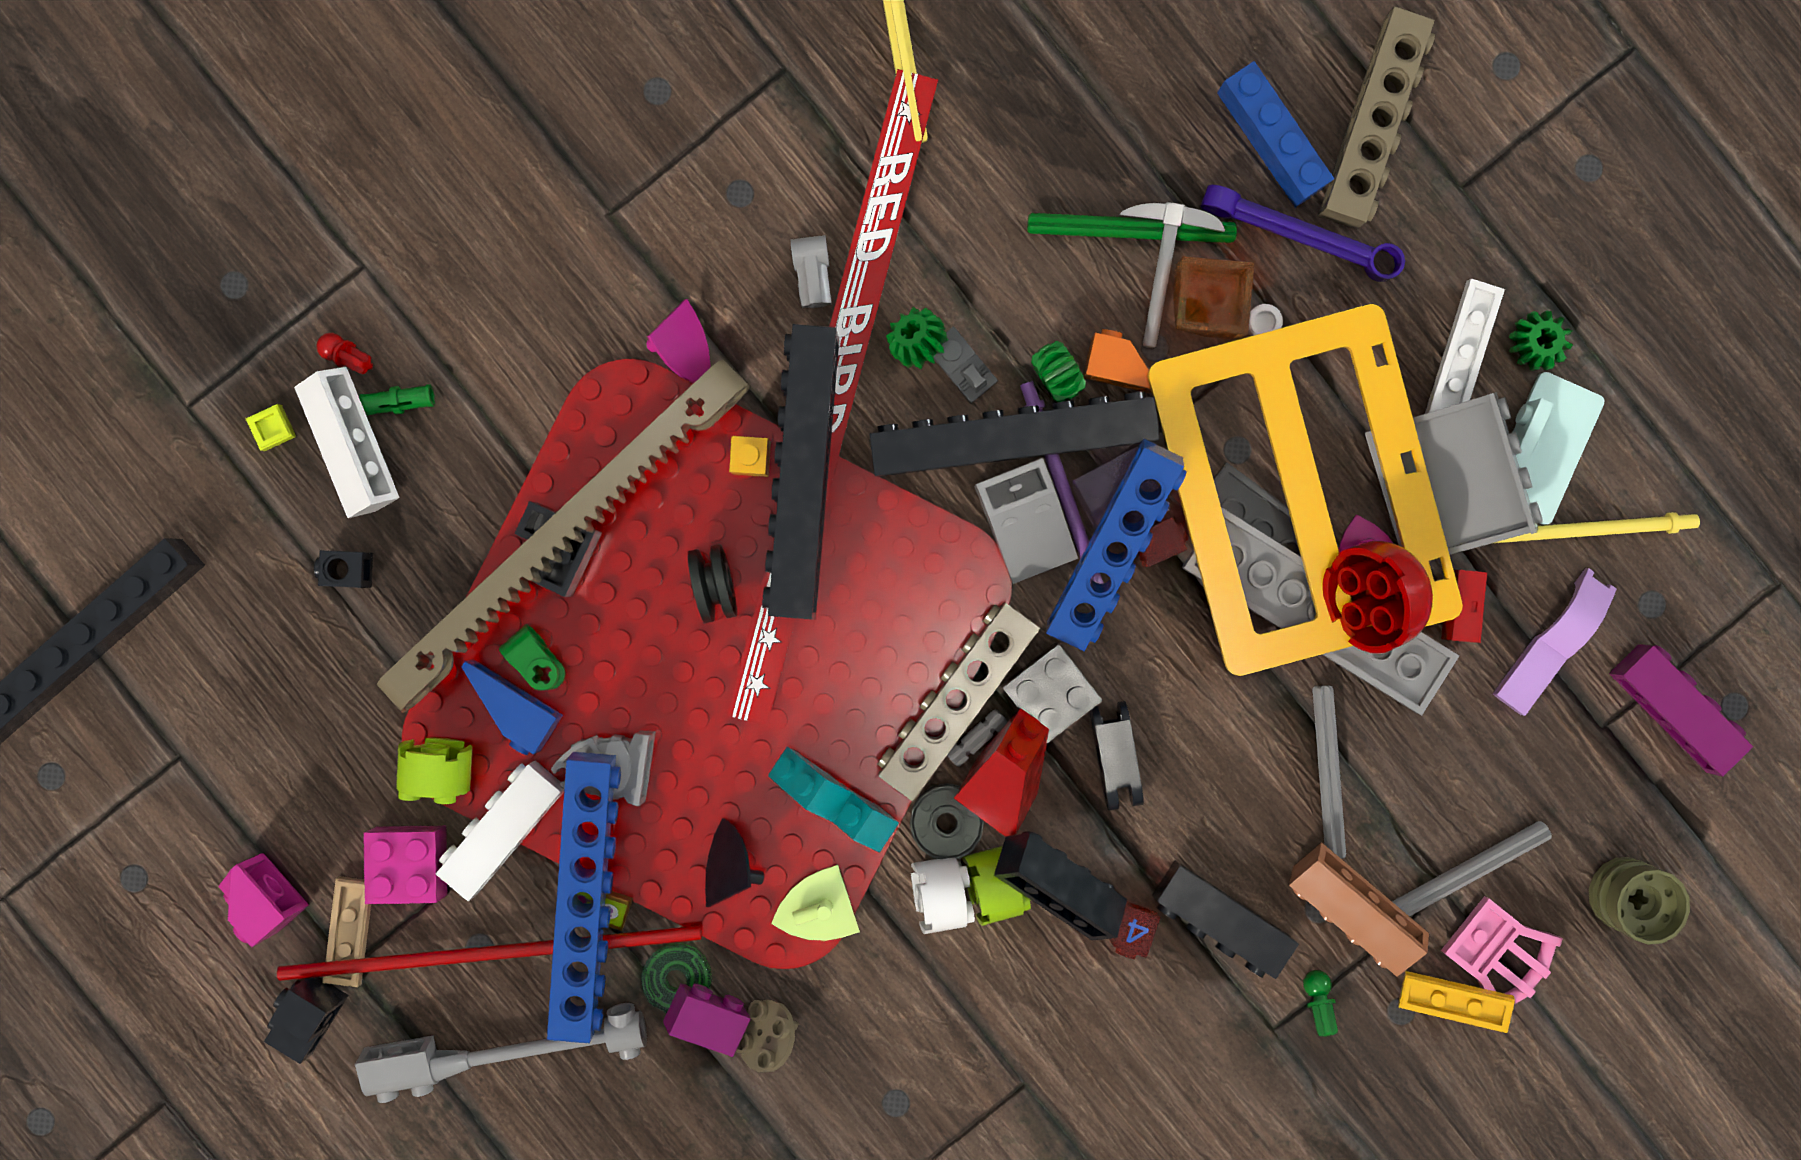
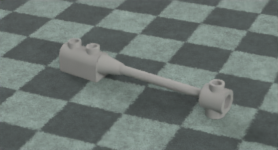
M621 1003L612 1006L606 1012L607 1017L604 1019V1029L595 1031L590 1044L542 1039L470 1052L437 1050L434 1036H427L365 1047L357 1059L355 1067L363 1094L365 1096L376 1095L379 1103H386L396 1099L399 1096L398 1091L411 1089L412 1095L415 1097L427 1095L433 1091V1084L471 1069L473 1066L602 1043H606L609 1053L619 1052L621 1059H633L640 1055V1048L646 1047L647 1044L644 1016L641 1011H635V1006L632 1003Z

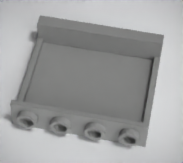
M1497 392L1413 418L1449 555L1520 535L1537 533V524L1543 522L1537 501L1530 503L1526 489L1532 488V483L1527 467L1520 468L1516 454L1522 453L1516 432L1509 434L1505 420L1511 418L1506 398L1499 399ZM1371 431L1365 432L1366 440L1398 544L1402 547ZM1411 450L1401 453L1405 474L1416 472Z

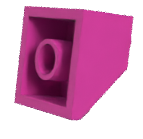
M264 853L236 864L218 886L224 893L223 897L229 905L228 921L233 926L234 934L240 941L248 943L251 947L277 934L309 906Z

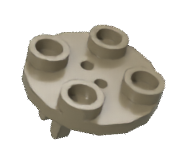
M754 1000L750 1003L747 1011L751 1018L736 1052L741 1054L743 1061L750 1069L761 1073L774 1072L783 1066L790 1056L795 1041V1030H797L799 1023L793 1021L791 1013L784 1004L775 1000Z

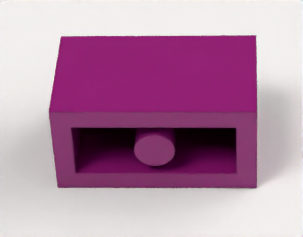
M680 983L663 1020L668 1034L733 1057L751 1019L743 1006L744 1003L731 995H725L724 998L713 995L709 988L694 983L691 987Z

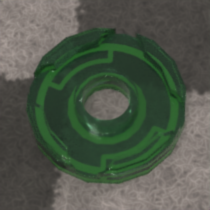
M684 943L667 944L655 950L646 961L641 975L642 990L648 1002L654 1007L663 1010L664 1013H667L678 988L671 986L667 980V975L670 971H681L686 977L685 985L692 987L696 983L710 989L712 983L711 967L705 955L693 946Z

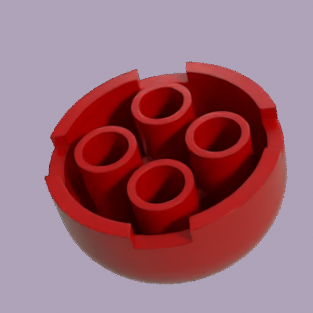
M1385 541L1364 542L1339 552L1332 566L1325 570L1323 597L1331 622L1333 623L1340 619L1343 630L1350 637L1348 642L1365 652L1385 653L1417 637L1426 626L1433 606L1431 582L1419 560L1403 547ZM1338 584L1344 593L1351 595L1352 601L1343 606L1342 614L1336 604Z

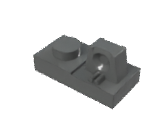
M953 326L946 332L948 341L942 344L944 353L936 354L934 360L968 402L972 404L995 385L998 380Z

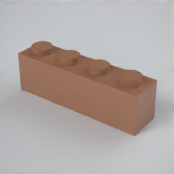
M1322 842L1293 866L1289 886L1293 889L1294 893L1300 899L1307 900L1319 910L1321 916L1326 921L1334 923L1345 932L1353 944L1361 946L1371 954L1375 962L1382 968H1387L1398 977L1428 953L1429 933Z

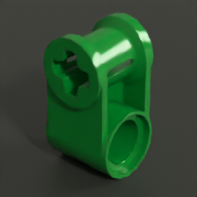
M525 624L499 647L503 657L534 689L540 691L558 688L564 682L566 676L564 666L549 650L541 636L528 624ZM541 668H550L552 670L548 674L551 680H541L544 674Z

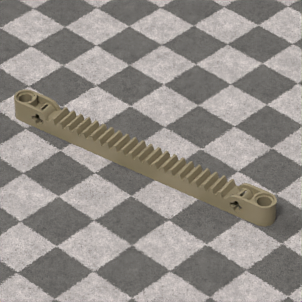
M723 359L714 364L380 678L377 686L402 713L420 702L452 670L454 663L453 651L465 653L467 651L465 642L476 643L478 641L475 631L486 633L489 631L486 621L495 623L499 621L496 611L506 613L510 611L507 600L518 603L520 601L518 590L529 593L531 591L528 583L529 580L538 583L542 581L539 570L550 573L552 571L549 563L550 560L559 563L563 561L560 550L569 553L574 551L570 543L572 539L582 543L584 541L581 534L583 529L591 533L595 531L591 522L593 519L603 523L605 521L602 514L604 509L614 513L616 511L613 505L614 500L622 503L626 502L623 494L625 489L635 493L637 491L634 485L635 480L643 483L647 482L644 474L645 470L656 473L658 470L655 461L659 460L667 463L668 459L665 454L667 450L677 454L679 450L676 441L680 440L687 444L689 439L686 432L689 429L701 431L713 426L747 393L750 388L748 383L726 360ZM694 404L702 408L704 411L702 416L699 417L693 414L691 407ZM427 655L435 656L432 660L434 668L426 667L430 662Z

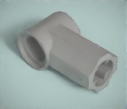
M826 235L790 239L794 270L797 271L798 288L802 308H819L832 305L827 267H830Z

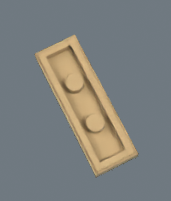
M339 876L335 880L325 962L365 958L371 904H365L364 879ZM363 973L324 976L323 983L359 987L362 984Z

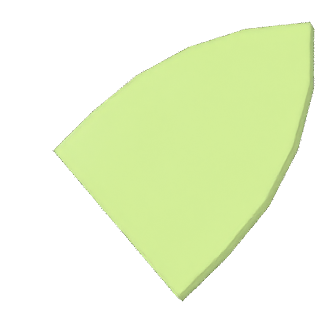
M835 865L822 869L805 877L794 886L780 903L771 924L790 935L807 940L827 941L860 932L839 866Z

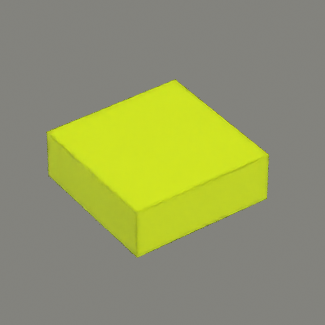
M276 404L246 418L260 451H267L296 437L288 417L280 404Z

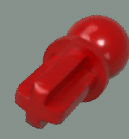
M326 333L318 339L316 344L318 354L325 360L333 361L338 367H348L359 374H366L368 369L373 368L370 355L357 349L353 342L343 340L338 334Z

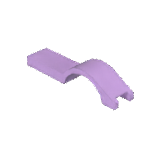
M1585 568L1575 581L1574 595L1560 617L1543 633L1533 638L1493 692L1495 697L1520 715L1525 716L1565 661L1587 643L1605 618L1617 589L1612 585H1603L1593 577L1594 572L1589 568Z

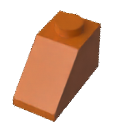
M1102 329L1101 334L1095 332L1091 338L1083 378L1149 394L1152 393L1148 381L1149 369L1132 342L1122 339L1123 334L1114 330Z

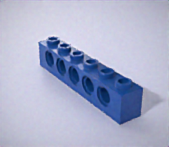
M1143 438L1047 621L1046 634L1084 652L1090 641L1096 643L1104 627V624L1100 623L1106 612L1112 613L1118 603L1120 594L1116 593L1122 581L1125 583L1130 581L1135 571L1136 564L1133 561L1138 551L1144 553L1150 544L1153 533L1149 531L1155 520L1161 522L1168 510L1170 502L1166 501L1171 490L1177 491L1184 481L1187 471L1183 469L1184 462L1182 456ZM1147 479H1154L1160 483L1159 488L1153 492L1142 490L1140 485ZM1129 511H1138L1143 515V518L1137 523H1129L1123 517ZM1113 542H1121L1127 548L1122 553L1115 554L1110 552L1107 547ZM1096 573H1105L1110 579L1106 583L1099 584L1094 582L1091 577ZM1081 603H1088L1094 609L1089 613H1081L1075 607Z

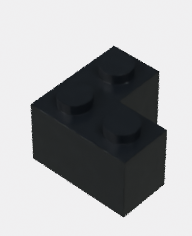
M529 501L514 534L528 540L557 511L542 504ZM583 529L581 534L584 541L580 543L572 539L570 543L574 551L569 553L560 550L563 561L559 563L550 560L549 563L552 571L548 573L539 570L542 581L540 583L532 582L561 596L573 597L602 532L595 530L591 533Z
M321 977L306 978L303 981L298 979L290 989L285 988L276 998L273 1007L277 1010L267 1025V1028L271 1031L264 1042L301 1064L313 1054L349 995L332 984L323 983Z

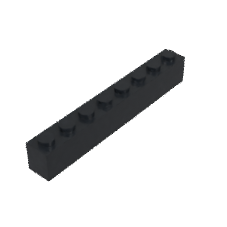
M1145 392L1124 394V401L1110 402V397L1104 396L1088 399L1089 405L1079 407L1074 406V401L1053 403V410L1039 412V406L1036 405L1017 408V415L1004 416L1003 410L983 412V419L969 421L968 415L947 417V424L934 425L933 419L913 421V428L899 430L898 424L877 426L878 432L870 433L874 474L876 477L1141 444L1143 438L1150 442H1157L1160 439L1155 397L1146 398Z
M164 538L0 681V744L205 566L183 539Z

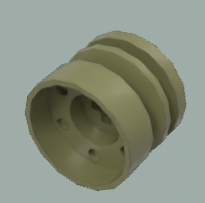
M1632 857L1614 858L1604 863L1593 875L1589 886V903L1595 916L1607 926L1622 932L1633 940L1648 945L1664 943L1674 938L1685 926L1690 913L1689 895L1680 880L1671 873Z

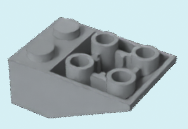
M1043 458L974 486L1012 584L1078 559L1056 490Z

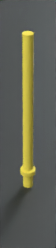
M1676 512L1666 513L1665 517L1538 526L1537 533H1528L1495 543L1665 530L1668 534L1678 533L1680 529L1698 528L1700 519L1697 514L1678 515Z

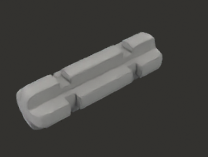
M992 710L985 717L986 720L983 723L980 721L960 739L961 743L959 745H954L947 756L956 766H961L969 759L968 755L970 753L974 754L994 736L992 734L994 731L999 732L1007 724L1006 718L998 710Z

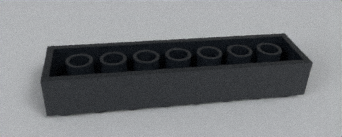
M793 324L792 334H785L784 356H787V361H789V370H782L781 391L786 396V406H779L778 428H781V432H783V442H776L775 464H778V467H780V477L773 478L772 500L777 502V513L770 514L768 529L769 536L774 538L773 551L767 550L765 571L771 573L770 587L764 586L762 608L768 609V616L816 620L839 351V336L835 327Z

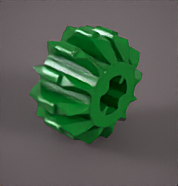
M912 307L909 315L900 313V320L896 323H890L892 332L886 335L887 342L890 345V353L903 366L910 368L915 365V367L922 369L925 361L935 364L934 356L944 353L942 344L948 341L947 333L944 331L946 328L940 317L934 315L931 310L924 308L919 311V309Z
M1547 310L1542 312L1541 315L1533 311L1527 314L1526 320H1518L1515 323L1518 331H1514L1508 336L1511 340L1517 342V345L1512 346L1509 352H1519L1521 354L1517 364L1522 365L1528 362L1529 370L1536 371L1541 366L1545 370L1552 369L1555 366V362L1565 361L1567 357L1563 350H1569L1573 346L1571 342L1565 340V336L1570 335L1573 330L1568 328L1563 330L1561 328L1565 318L1558 317L1553 320L1552 311ZM1542 336L1544 339V344L1539 345L1537 343V338Z
M1055 341L1051 344H1046L1032 356L1031 363L1034 366V370L1054 401H1069L1085 388L1086 381L1083 378V374L1063 343Z

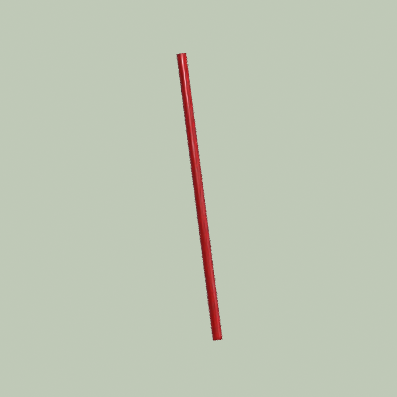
M700 925L603 935L602 940L608 941V949L702 940V929ZM554 940L279 966L277 968V979L282 981L553 954Z

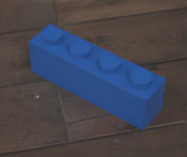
M1255 61L1224 81L1217 94L1295 208L1323 190L1334 180V177Z

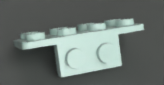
M1543 372L1537 376L1526 403L1521 407L1516 416V426L1513 430L1517 434L1522 453L1516 454L1519 467H1527L1532 483V488L1526 489L1530 503L1537 501L1543 522L1540 524L1543 525L1552 522L1604 405V398L1601 395L1549 372Z

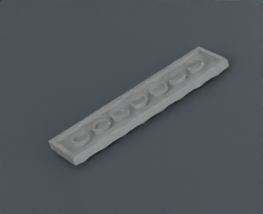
M1221 507L1248 609L1280 629L1313 620L1316 616V611L1301 557ZM1193 548L1182 568L1202 580ZM1422 632L1410 642L1385 653H1369L1351 646L1322 654L1421 716L1459 658L1458 654Z

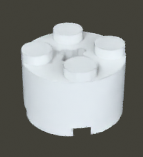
M955 857L933 859L911 864L915 871L911 873L916 912L924 913L925 921L919 922L923 934L967 927V923L975 921L972 902L967 901L964 888L970 887L967 867L962 866L960 859Z

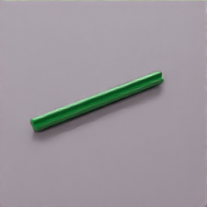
M1031 213L1027 220V230L1030 234L1162 240L1164 224H1162L1163 220L1148 218ZM1222 222L1225 232H1219L1181 223V226L1178 227L1176 240L1232 243L1237 236V225L1234 222Z

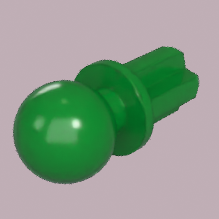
M1312 970L1305 975L1303 980L1305 992L1313 997L1314 1002L1307 1003V1006L1312 1008L1318 1036H1332L1338 1033V1027L1333 1004H1336L1335 999L1327 998L1332 987L1331 979L1328 974L1321 970Z

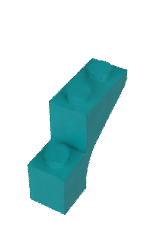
M786 747L768 775L803 808L833 822L851 839L877 852L882 850L899 824L897 820L880 806L850 790L789 747Z

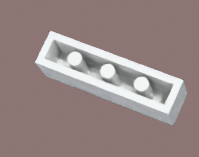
M347 367L317 371L294 388L347 518L376 512L400 498Z
M536 760L527 766L521 763L508 778L512 784L504 793L497 791L485 805L489 810L481 820L477 817L473 819L462 832V835L466 837L458 848L453 844L439 859V862L443 865L436 875L468 902L478 895L564 793V788L559 784L561 782Z

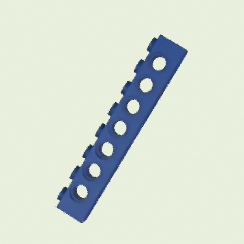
M572 752L566 760L547 1040L590 1044L595 1031H600L602 1027L603 1009H597L598 997H603L606 976L600 975L601 962H606L608 953V941H603L602 939L603 928L609 927L611 907L605 906L606 893L611 894L613 885V872H608V859L614 858L616 837H610L611 824H616L619 807L618 802H613L614 788H619L621 780V767L615 766L616 755ZM587 786L597 788L601 793V799L592 800L588 798L584 788ZM582 823H594L599 833L595 835L587 834L582 828ZM579 858H591L595 862L596 868H584L580 864ZM586 892L590 894L593 898V903L585 904L581 902L577 897V893ZM574 928H586L590 932L591 937L582 938L578 936ZM582 962L587 966L588 971L579 972L573 967L572 963ZM578 996L584 1000L586 1005L577 1006L571 1002L570 997Z

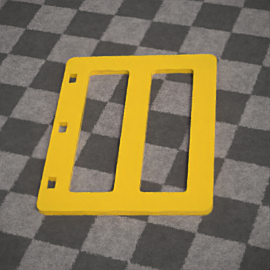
M1369 304L1162 360L1152 365L1148 371V381L1152 396L1155 397L1156 411L1166 448L1183 457V469L1187 471L1184 481L1178 489L1224 664L1226 669L1234 675L1243 676L1353 646L1348 642L1350 637L1343 630L1340 619L1333 623L1331 622L1323 597L1325 570L1332 566V563L1339 555L1290 371V363L1301 358L1342 347L1350 351L1401 545L1419 560L1431 582L1433 606L1426 626L1455 619L1462 611L1463 605L1386 315L1378 305ZM1382 343L1388 365L1377 367L1372 347ZM1242 374H1250L1254 379L1316 611V616L1311 621L1262 634H1257L1253 629L1191 397V390L1194 387ZM1411 450L1416 472L1405 474L1400 454ZM1440 558L1445 579L1434 581L1429 561ZM1338 584L1336 604L1342 614L1343 606L1352 601L1351 595L1344 593Z

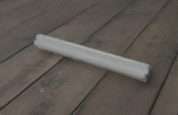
M1318 685L1313 687L1312 690L1324 845L1342 859L1346 857L1334 689L1330 685Z
M1538 821L1392 902L1408 916H1411L1550 840L1552 834L1545 823Z

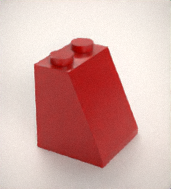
M1020 708L978 755L954 799L1005 837L1016 835L1038 794L1049 729Z

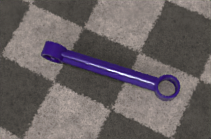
M1208 185L1200 206L1202 210L1214 216L1226 219L1235 218L1364 266L1368 277L1377 282H1385L1396 277L1402 272L1405 265V257L1402 250L1394 244L1385 243L1374 248L1243 199L1239 193L1227 187ZM1386 251L1393 257L1395 267L1391 274H1381L1375 268L1374 257L1377 252Z

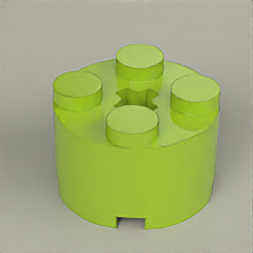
M425 738V744L414 746V739L401 742L398 745L396 789L399 791L398 798L405 801H415L421 797L434 798V802L437 804L455 803L456 796L467 794L470 791L472 746L469 745L464 748L463 741L448 738Z
M1003 846L962 857V860L967 864L966 867L969 874L970 887H967L970 901L972 904H979L981 913L975 914L981 926L1023 915L1024 911L1031 909L1029 898L994 876Z

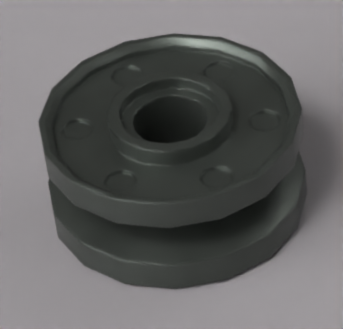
M722 545L711 546V563L706 564L699 549L688 551V567L692 588L703 623L715 621V605L717 604L721 605L726 618L736 617L737 605L734 587Z
M949 783L934 785L921 793L913 805L910 818L912 837L920 850L932 858H962L973 851L982 838L984 820L954 799L960 788L959 785ZM943 813H951L956 817L957 824L951 830H942L937 825L938 817Z

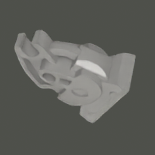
M639 731L634 734L633 738H625L623 735L615 734L611 738H598L596 735L586 740L582 739L571 745V749L557 760L551 770L555 774L561 768H566V760L572 752L616 755L615 766L621 767V780L619 788H614L613 799L624 797L629 804L640 806L646 801L656 732ZM564 780L561 783H559L562 788H565ZM593 786L584 788L585 793L601 797V793L597 788Z

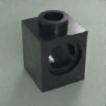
M320 550L319 557L316 558L314 564V574L318 578V586L372 588L373 553ZM341 560H344L348 565V573L344 578H341L336 570L337 564Z

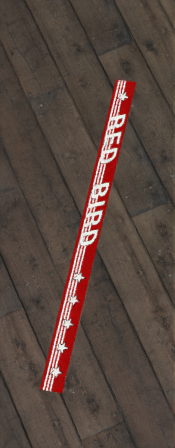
M897 69L829 326L837 328L839 351L826 502L922 140H915L903 70ZM911 73L923 140L938 79ZM774 538L770 549L771 551H773L774 548ZM764 571L727 711V716L765 726L768 725L796 619L768 616V609L762 608L764 586L770 587L771 573Z

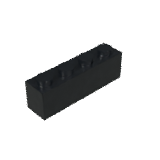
M1025 831L1022 834L1005 837L995 869V877L1090 940L1117 938L1127 899L1116 892L1114 886L1102 882L1091 875V871L1088 868L1075 864L1067 858L1065 852L1052 848L1043 841L1040 835L1034 832Z
M1174 860L1152 894L1155 900L1159 902L1156 907L1159 911L1173 920L1178 915L1189 923L1186 926L1188 930L1202 939L1209 935L1218 941L1215 947L1231 958L1238 954L1247 960L1244 966L1261 978L1267 973L1274 979H1277L1299 945L1290 935L1176 860Z

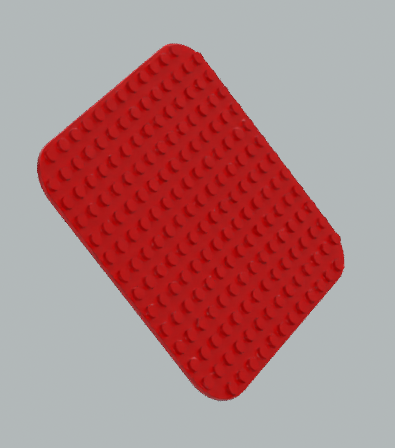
M621 359L607 362L584 375L567 396L467 596L527 541V539L514 533L529 501L542 504L555 511L560 510L694 383L685 380L662 366L638 359ZM697 404L691 407L693 414L699 417L704 414L702 408ZM735 404L710 428L701 431L689 429L686 432L689 439L687 444L680 440L676 441L679 450L677 454L667 450L665 452L668 459L667 463L656 460L655 465L658 470L656 473L649 470L644 471L647 479L646 483L635 480L634 485L637 490L635 493L626 489L623 491L626 499L625 503L614 500L613 505L616 510L614 513L604 509L602 511L605 519L603 523L595 519L591 521L593 528L602 532L573 597L561 596L529 580L528 583L531 588L529 593L518 590L520 601L516 603L507 600L510 609L508 613L496 611L499 621L497 623L486 621L489 631L486 633L475 631L478 641L476 643L465 642L467 647L465 653L452 652L454 663L450 673L420 702L409 709L403 725L402 742L414 739V746L425 744V738H448L463 741L464 748L471 745L470 791L467 794L456 796L455 803L442 805L471 820L476 817L481 820L489 811L485 807L486 803L497 791L504 793L512 784L508 780L509 776L521 763L527 766L536 760L562 782L565 780L566 768H561L555 774H553L551 768L565 752L571 749V745L578 741L586 740L596 735L598 738H611L615 734L623 735L625 738H633L634 734L639 731H655L646 801L640 806L629 804L624 797L613 799V802H618L619 807L616 824H611L610 837H616L614 858L608 859V872H613L612 891L633 898L632 901L683 927L701 925L703 937L754 963L769 968L792 969L806 966L821 959L842 938L827 941L807 940L786 933L771 924L780 903L789 891L805 877L822 869L838 865L855 915L912 802L878 776L881 767L877 763L889 747L895 751L903 739L898 735L910 719L916 722L924 710L919 706L931 690L937 693L945 682L940 678L952 661L958 665L966 653L961 649L973 633L979 636L985 629L987 624L982 621L994 604L999 608L1003 603L1010 604L1012 581L997 543L985 531L881 477H876L875 474L838 457L825 507L816 620L795 619L768 725L765 726L727 716L765 571L767 550L771 549L773 541L772 536L768 534L770 514L777 513V502L772 500L773 478L780 477V467H778V464H775L776 442H783V432H781V428H778V425ZM732 436L768 438L771 441L769 477L733 475L729 472ZM721 544L732 578L737 616L726 618L721 605L717 604L715 605V621L704 624L692 588L688 567V551L699 549L705 564L711 563V546ZM525 624L531 626L541 636L549 650L565 668L566 676L564 682L556 689L542 691L534 689L508 663L499 651V647ZM994 632V633L991 634V636L989 637V639H988L989 648H990V646H991V644H992V642H993V640H994V638H995L997 632ZM476 660L563 715L540 752L534 755L529 752L528 755H524L509 745L511 740L502 735L463 671L462 665L465 661ZM976 660L968 665L967 675L969 678L974 679L982 661ZM541 668L544 673L541 680H551L548 674L552 670L550 668ZM959 689L951 690L946 696V704L954 709L959 708L965 693ZM932 718L926 722L924 730L929 736L938 737L944 732L945 724L941 719ZM786 747L797 751L850 790L880 806L899 822L880 852L854 841L833 822L803 808L768 777ZM910 747L904 752L903 758L910 765H918L924 759V753L920 748ZM564 793L521 842V845L558 864L560 859ZM585 793L586 796L592 800L601 799V797L597 795ZM722 818H726L736 827L743 838L748 852L750 869L763 871L764 881L761 885L751 884V888L711 907H706L705 880L708 855L716 830ZM582 823V828L587 834L595 835L599 833L594 823ZM579 858L580 864L584 868H596V864L591 858Z

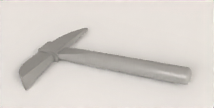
M1166 202V204L1146 203L1136 205L1119 214L1163 220L1162 224H1164L1143 339V346L1146 348H1155L1157 345L1178 227L1182 223L1225 232L1222 222L1208 212L1184 207L1185 205Z

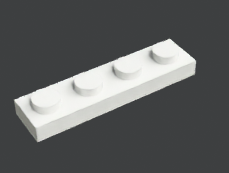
M1474 279L1466 281L1425 414L1470 400L1505 289Z

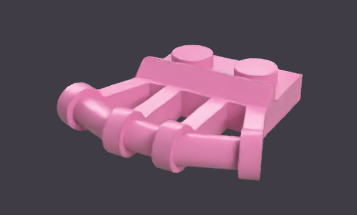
M1484 896L1441 951L1472 975L1482 989L1496 992L1487 976L1490 970L1494 969L1515 986L1504 994L1513 995L1515 999L1514 1004L1527 997L1531 999L1536 992L1534 990L1535 986L1542 978L1547 979L1551 974L1549 969L1556 946H1561L1563 938L1520 924L1492 900ZM1518 935L1542 942L1537 959H1534L1514 943ZM1507 949L1530 967L1522 979L1498 961Z

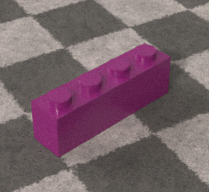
M1638 644L1609 674L1706 773L1723 777L1753 748L1744 738L1746 732L1737 723L1727 720L1720 713L1722 708L1714 699L1707 695L1703 696L1695 688L1697 683L1688 673L1682 670L1678 671L1670 663L1672 657L1667 651L1658 645Z

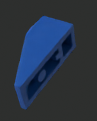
M476 660L465 661L462 665L463 671L502 735L511 740L509 745L524 755H528L529 752L533 755L540 752L563 715Z

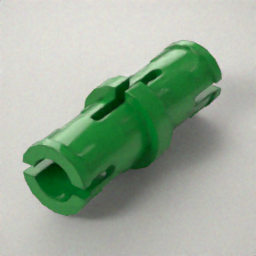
M431 384L401 389L399 386L390 387L389 391L360 394L359 396L366 416L394 412V414L398 415L403 414L408 409L434 407L435 395Z

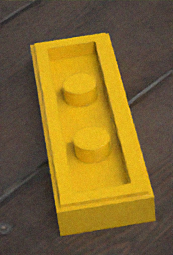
M1405 971L1398 1007L1508 1033L1515 999L1513 995Z

